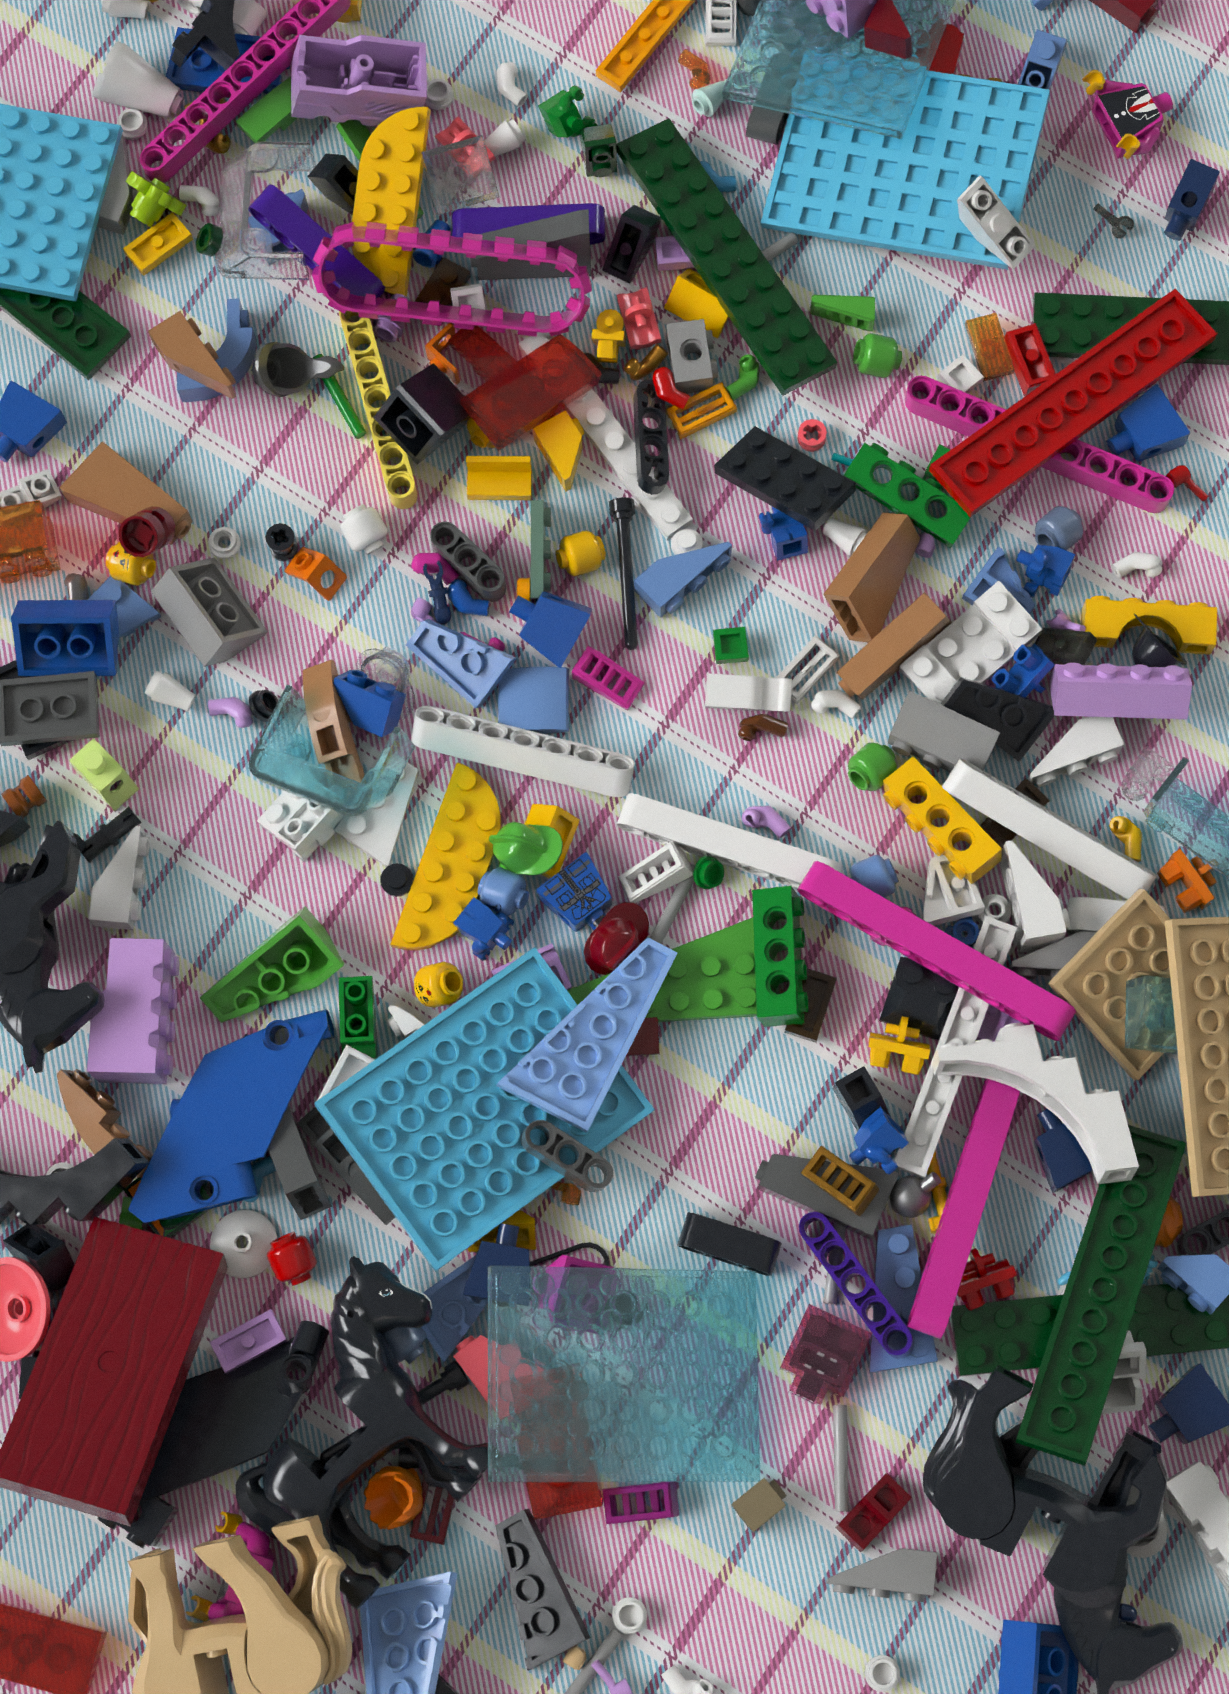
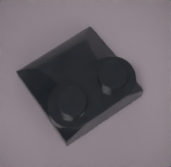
M900 957L879 1021L886 1024L900 1025L902 1016L909 1017L907 1027L920 1029L919 1035L939 1041L959 987L910 958Z

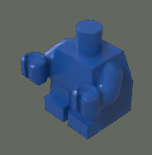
M772 507L773 514L769 511H766V515L763 512L759 514L762 532L764 534H771L772 547L777 561L808 553V535L803 526L804 524Z
M1037 545L1033 553L1021 549L1016 561L1027 566L1025 576L1030 578V582H1026L1023 589L1029 593L1030 597H1034L1039 586H1044L1050 589L1049 593L1058 596L1071 571L1075 554L1059 547Z
M473 897L453 922L461 934L473 941V954L482 961L486 960L485 955L489 956L490 950L492 951L496 945L506 950L512 942V939L505 935V933L510 930L509 925L513 926L514 920L503 912L494 914L475 897Z
M879 1107L865 1119L856 1133L854 1140L858 1148L849 1156L856 1165L862 1163L866 1158L873 1164L880 1162L882 1163L881 1167L890 1175L898 1168L896 1161L890 1156L891 1152L898 1147L903 1149L909 1142L903 1129Z

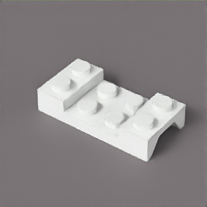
M998 581L926 646L923 645L899 666V670L915 684L927 699L942 705L941 702L960 677L983 684L1014 657V652L1021 645L1027 646L1042 633V628L1005 586Z

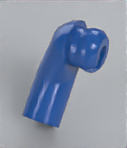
M456 579L451 582L447 589L448 598L458 612L488 616L489 600L473 599L466 589L467 584L463 580Z

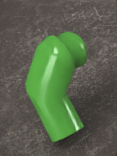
M747 354L740 358L739 379L725 387L733 401L754 389L758 384L760 366L753 355Z

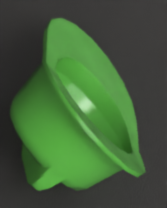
M511 822L503 826L496 835L489 836V841L493 844V852L499 861V866L516 874L541 875L549 871L558 862L562 854L563 842L561 835L554 828L548 826Z

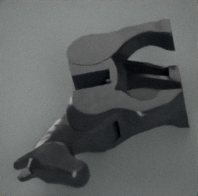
M0 810V847L15 841L31 828L21 816ZM56 821L54 826H45L37 855L24 881L13 884H6L0 881V1022L16 1041L23 1046L25 1063L28 1068L33 1067L35 1073L43 1072L45 1054L67 1043L83 1025L103 1009L105 1003L104 994L92 982H82L65 990L48 988L50 974L53 966L58 961L59 954L54 911L75 892L80 855L87 845L78 834L73 833L61 821Z
M1000 1365L993 1370L988 1381L979 1389L960 1379L952 1380L948 1384V1392L953 1402L951 1416L946 1428L928 1456L923 1473L924 1493L933 1506L939 1510L945 1524L958 1535L970 1539H978L980 1545L1010 1557L1036 1507L1042 1510L1041 1515L1057 1524H1060L1061 1521L1064 1522L1046 1557L1043 1576L1054 1587V1602L1064 1636L1075 1657L1095 1680L1097 1694H1112L1114 1689L1137 1682L1156 1668L1179 1655L1183 1640L1181 1633L1174 1624L1164 1622L1152 1626H1141L1119 1618L1121 1598L1128 1574L1127 1549L1157 1529L1161 1517L1167 1485V1473L1159 1456L1162 1452L1161 1445L1127 1427L1123 1441L1117 1448L1113 1461L1104 1472L1097 1490L1090 1497L1065 1482L1028 1468L1029 1463L1039 1450L1016 1443L1022 1420L998 1435V1416L1001 1410L1029 1394L1034 1385L1032 1382ZM1133 1485L1139 1490V1495L1134 1504L1126 1506Z

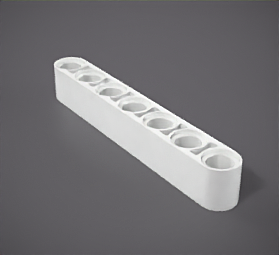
M421 706L415 710L411 741L419 748L612 797H624L630 792L635 762L627 755L434 706Z
M959 758L942 786L944 790L1128 900L1138 889H1145L1148 892L1157 878V875L1147 867L964 759Z
M633 793L627 794L616 824L617 827L626 832L664 845L673 841L685 852L700 857H715L721 864L786 886H792L795 889H798L814 861L822 862L840 873L843 869L842 864L830 858Z

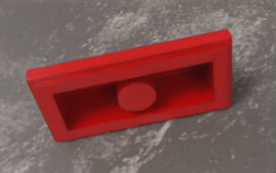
M1036 323L1006 332L1003 344L1023 395L1026 396L1056 373Z

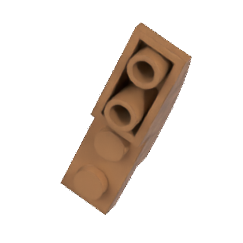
M329 660L303 670V691L309 730L318 764L325 765L333 794L338 795L365 786L367 781L349 727V723L352 721L333 684L334 678L338 676V671L334 660Z
M60 1069L57 1073V1079L66 1110L81 1138L94 1155L114 1138H128L130 1136V1133L124 1127L115 1123L121 1113L113 1106L115 1101L103 1091H97L91 1086V1078L81 1070ZM133 1143L150 1162L153 1156L152 1153L141 1145L136 1146ZM146 1166V1167L143 1169V1171L137 1176V1178H142V1177H143V1175H144V1173H145V1171H146V1169H147V1166Z

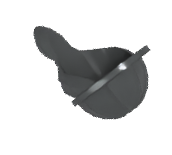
M270 342L258 349L251 371L254 382L262 390L276 397H284L302 391L314 378H330L337 372L343 371L344 365L331 356L313 359L300 347L290 343Z

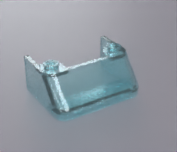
M286 685L250 757V772L263 783L350 817L361 815L393 793L415 748V745L404 731L397 726L394 727L376 766L370 769L364 775L361 783L307 762L311 754V745L304 736L295 733L306 711L305 701L292 686Z
M1183 757L1144 810L1145 822L1157 832L1163 831L1221 873L1228 879L1227 882L1229 884V816L1178 779L1189 762L1187 758Z

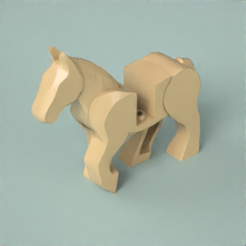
M319 1515L285 1521L271 1528L276 1538L293 1554L297 1561L298 1573L296 1583L288 1596L275 1578L249 1553L241 1535L203 1542L193 1548L206 1566L219 1574L234 1590L245 1614L223 1616L202 1623H194L185 1619L182 1597L177 1581L174 1548L163 1551L161 1548H157L127 1561L132 1570L128 1622L146 1644L134 1679L132 1694H229L221 1657L227 1653L236 1694H310L321 1685L330 1684L345 1674L351 1663L352 1642L341 1603L340 1574L347 1564L337 1553L330 1550V1545L323 1534Z

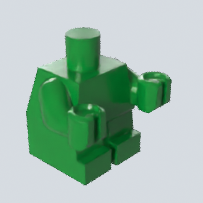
M574 85L569 89V92L563 89L538 105L549 132L556 137H576L580 135L582 128L598 126L595 123V119L587 115L582 120L576 105L572 101L574 99L580 101L584 98V93H582L580 87Z

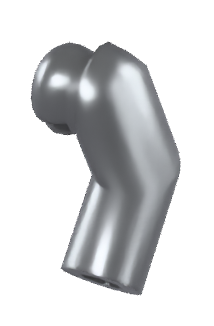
M76 573L67 575L64 584L67 586L69 600H88V585L85 578Z

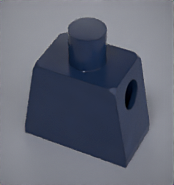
M1190 159L1164 218L1169 221L1164 231L1167 237L1180 241L1186 229L1194 231L1214 190L1220 173L1219 170Z
M1048 1109L1037 1114L1046 1132L1038 1136L1033 1142L1050 1189L1055 1193L1093 1172V1169L1076 1137L1055 1114Z
M499 1224L496 1243L481 1242L463 1295L528 1307L529 1249L516 1247L519 1233L518 1226Z
M1199 1363L1191 1367L1155 1402L1163 1416L1148 1425V1428L1159 1443L1176 1434L1182 1444H1187L1228 1426L1229 1403L1202 1364Z

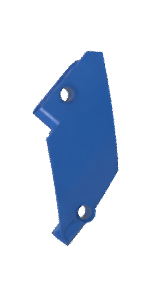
M325 1009L287 1020H274L265 1029L204 1055L180 1099L128 1208L132 1214L142 1222L149 1223L160 1219L178 1218L258 1196L251 1161L265 1157L286 1109L317 1047L322 1041L335 1038L329 1011ZM281 1028H287L289 1032L288 1040L282 1045H277L275 1042L276 1032ZM210 1181L214 1187V1192L211 1198L204 1200L200 1195V1189L204 1183Z

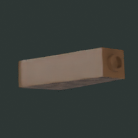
M103 441L59 487L65 499L70 503L120 524L126 518L151 506L166 510L172 516L175 523V535L169 543L171 545L177 538L182 539L189 532L193 522L187 509Z
M883 512L823 594L849 640L869 643L882 630L920 540L912 520L906 514Z
M924 592L836 672L842 678L838 684L850 697L856 694L863 700L899 671V666L923 645L926 646L952 623L951 620Z

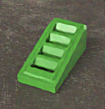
M812 295L810 314L862 330L873 331L875 297Z

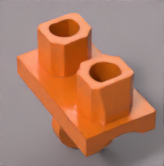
M1180 848L1171 855L1168 862L1157 873L1166 887L1180 879L1186 886L1187 890L1175 897L1177 904L1184 913L1198 907L1203 910L1215 899L1208 887L1210 888L1217 883L1211 874L1218 867L1215 861L1205 865L1199 855L1189 861Z

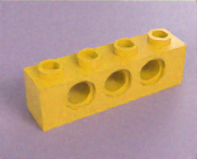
M914 756L883 780V797L891 808L894 810L899 808L906 815L905 821L914 832L918 833L921 831L928 839V846L937 856L945 855L950 862L949 867L960 880L965 878L973 884L1002 861V848L943 789L939 782ZM915 795H921L926 800L923 803L915 804L910 801V798ZM937 818H943L948 821L943 827H936L931 822ZM959 841H965L971 845L966 850H957L953 847Z

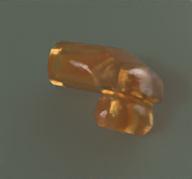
M687 49L683 50L678 58V63L692 71L693 78L689 81L690 87L695 90L706 86V84L709 85L711 77L708 64Z

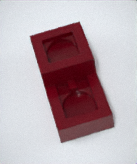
M886 1473L835 1528L859 1552H862L912 1497Z

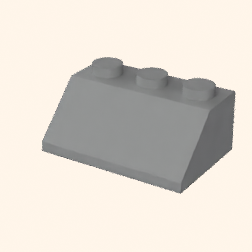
M215 557L169 567L151 591L204 667L228 661L268 632Z
M909 690L890 732L888 744L892 745V749L901 755L910 756L911 754L922 759V763L925 766L934 770H940L941 768L951 773L959 758L984 770L1000 732Z

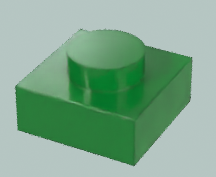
M745 627L713 630L716 664L747 662L749 660Z

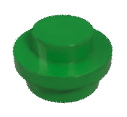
M704 856L697 861L693 871L696 885L702 889H712L721 884L724 878V867L715 857Z

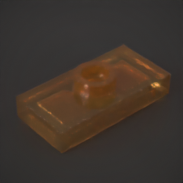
M997 313L966 320L965 327L979 371L984 376L983 382L1014 374L1015 369Z

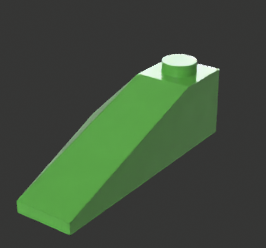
M305 906L201 995L200 999L218 1020L223 1023L257 1010L261 1006L277 1000H284L306 989L310 990L318 987L343 967L344 962L327 930Z

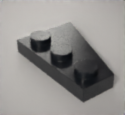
M960 677L941 702L946 708L1000 732L996 745L1019 762L1054 718L1052 705Z

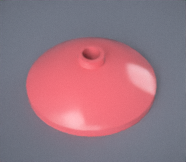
M3 1257L0 1258V1361H18L31 1355L42 1343L50 1322V1297L42 1276L33 1265L21 1258Z

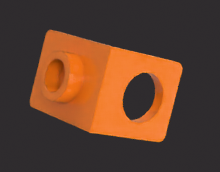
M449 323L425 345L427 359L430 360L429 364L434 363L457 385L460 383L458 370L440 354L456 338L454 325ZM446 336V338L439 344L441 339Z
M306 547L300 548L284 570L288 575L306 581L328 601L333 598L347 579V575L325 554ZM331 570L334 573V582L330 587L323 588L321 577L324 572Z

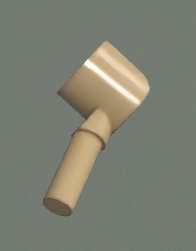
M575 1646L567 1650L568 1652L562 1661L573 1669L580 1670L586 1660V1652L580 1647Z

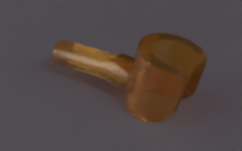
M557 1182L550 1187L562 1192L560 1202L579 1205L581 1190L576 1185Z

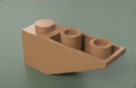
M178 311L148 330L153 345L170 369L231 399L236 397L232 386L236 383L233 375L226 366L222 369L216 362L219 359L216 351L209 342L206 344L202 343L198 337L202 333L192 318L186 320L181 311Z

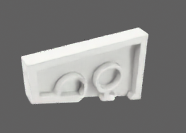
M391 751L335 828V833L383 866L391 865L393 851L399 839L403 819L409 807L419 775L418 769Z

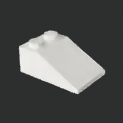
M1012 840L1006 841L1002 849V861L999 863L1007 900L1011 906L1012 924L1018 927L1015 933L1018 953L1039 950L1063 939L1066 929L1070 928L1068 911L1066 908L1061 909L1060 899Z

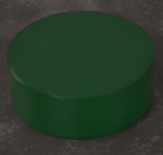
M211 223L205 224L200 229L196 239L197 251L209 257L214 256L222 243V228Z

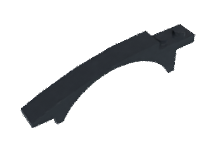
M204 0L200 7L202 12L192 22L194 28L188 34L183 31L172 44L175 50L171 60L181 67L200 47L225 70L235 63L240 55L233 29L235 0Z

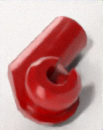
M668 367L656 369L653 373L656 395L660 399L683 410L690 395L676 389L672 371Z

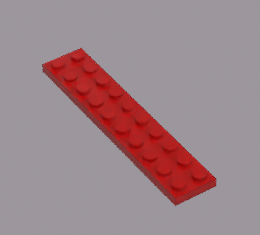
M1175 288L930 464L929 471L968 516L972 517L1214 341L1217 333Z

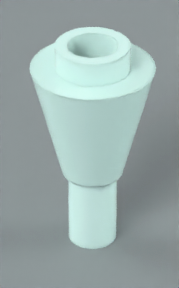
M736 72L724 81L695 89L692 93L694 109L701 115L711 117L730 92L744 82L742 75Z

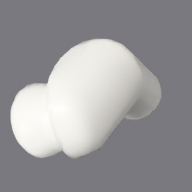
M820 690L814 695L815 699L811 703L812 709L819 714H824L828 708H838L851 719L862 708L859 703L841 690Z

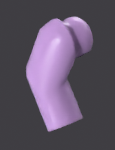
M230 697L208 700L210 716L229 714L236 719L235 724L239 728L249 727L253 723L251 717L253 714L250 707L239 698Z
M771 806L748 807L742 814L744 825L752 828L769 827L779 839L785 836L791 829V826Z

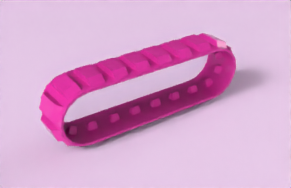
M354 222L335 227L332 238L323 237L313 257V260L319 265L312 272L317 293H324L329 300L328 305L344 314L347 310L359 312V317L378 319L379 315L391 316L390 321L410 323V318L423 319L422 324L442 326V322L455 323L454 328L473 330L474 325L486 326V331L505 333L506 329L518 330V335L537 337V332H549L552 337L569 332V326L574 321L581 322L590 307V298L585 295L592 291L587 266L578 265L576 253L561 245L558 249L546 247V242L527 240V245L515 244V238L495 236V241L482 240L483 235L463 233L462 238L450 236L451 231L432 229L431 234L419 233L418 227L400 225L399 230L387 229V224L367 222L366 227H356ZM354 242L369 243L370 247L378 248L380 244L401 246L404 251L420 248L434 250V254L444 255V251L464 253L467 258H476V255L498 257V261L508 262V259L530 261V265H540V262L556 264L555 269L563 273L567 269L574 275L569 278L571 289H581L578 299L574 297L569 298L566 304L569 310L560 313L559 310L551 312L550 316H538L530 311H525L524 314L503 312V308L494 307L493 310L471 308V305L461 304V307L440 305L439 301L431 300L429 303L411 302L404 297H398L397 300L376 298V294L368 293L365 296L350 294V290L345 287L338 288L333 284L336 277L333 270L326 271L325 260L334 262L338 252L333 248L343 244L344 248L354 246Z

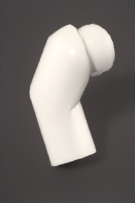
M513 62L502 63L496 71L497 89L499 93L517 107H521L526 102L528 95L515 85L518 68Z
M180 185V201L199 202L202 204V214L205 216H216L218 214L220 200L209 188Z
M1133 552L1111 565L1114 574L1118 578L1136 569L1145 570V575L1151 578L1158 576L1162 572L1161 560L1158 556L1141 552Z
M675 1664L661 1674L674 1694L713 1693V1686L708 1680L685 1679Z

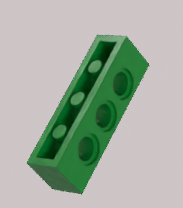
M864 443L843 476L854 481L857 490L895 514L908 515L914 526L932 535L933 538L951 549L971 517L952 497L942 492L944 487L937 481L929 477L926 480L914 474L916 472L914 467L905 461L900 460L896 463L888 458L889 452L880 445L872 443L870 446ZM878 468H885L890 472L891 480L884 484L879 483L874 479L873 472ZM906 485L915 487L918 491V498L913 501L905 500L901 495V488ZM937 502L942 504L945 508V516L942 518L932 517L928 511V506L931 503Z
M792 886L752 890L757 1019L764 1027L804 1023V1012L809 1010L808 996L806 992H803L802 980L807 979L806 962L804 959L801 960V948L806 946L805 932L803 928H800L799 917L804 916L803 898L798 896ZM787 919L783 928L773 929L774 924L778 920ZM787 950V957L782 961L776 962L775 956L777 953ZM781 983H790L786 992L776 994V989Z

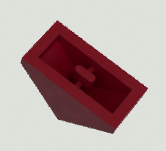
M877 0L864 26L865 47L903 59L911 58V35L893 1Z

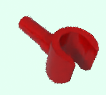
M1179 465L1166 474V477L1173 482L1174 488L1184 483L1203 502L1209 497L1191 479V473L1186 466Z

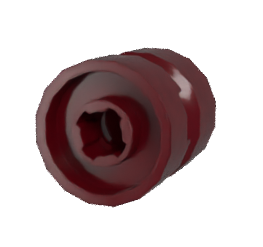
M151 506L145 508L137 514L126 518L121 523L118 531L119 541L128 554L134 557L148 556L168 545L173 540L175 535L174 520L166 510L160 507Z

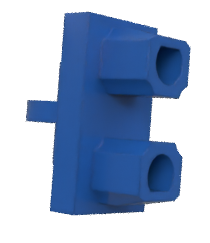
M1035 643L1031 647L1021 645L1014 652L1013 659L1016 661L1014 666L1009 671L1005 668L999 669L992 677V681L995 683L994 687L1026 697L1033 689L1042 694L1046 687L1041 680L1055 664Z

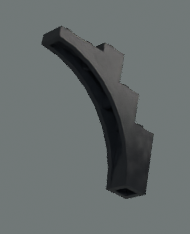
M114 1138L94 1156L70 1169L50 1175L27 1176L13 1174L0 1169V1224L15 1208V1214L22 1222L30 1225L46 1224L64 1204V1210L74 1220L93 1221L94 1216L98 1217L143 1171L149 1162L128 1138Z

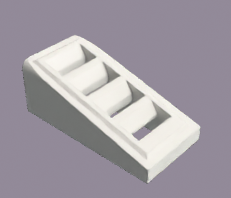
M706 0L705 46H736L737 0ZM712 4H730V7H712ZM712 17H730V20H712ZM712 29H730V33H712Z
M671 841L618 877L629 901L637 903L688 879L693 875V869L684 851ZM663 867L664 872L660 874L658 868ZM651 873L653 879L649 881L646 874ZM637 878L642 885L639 889H637L633 881Z

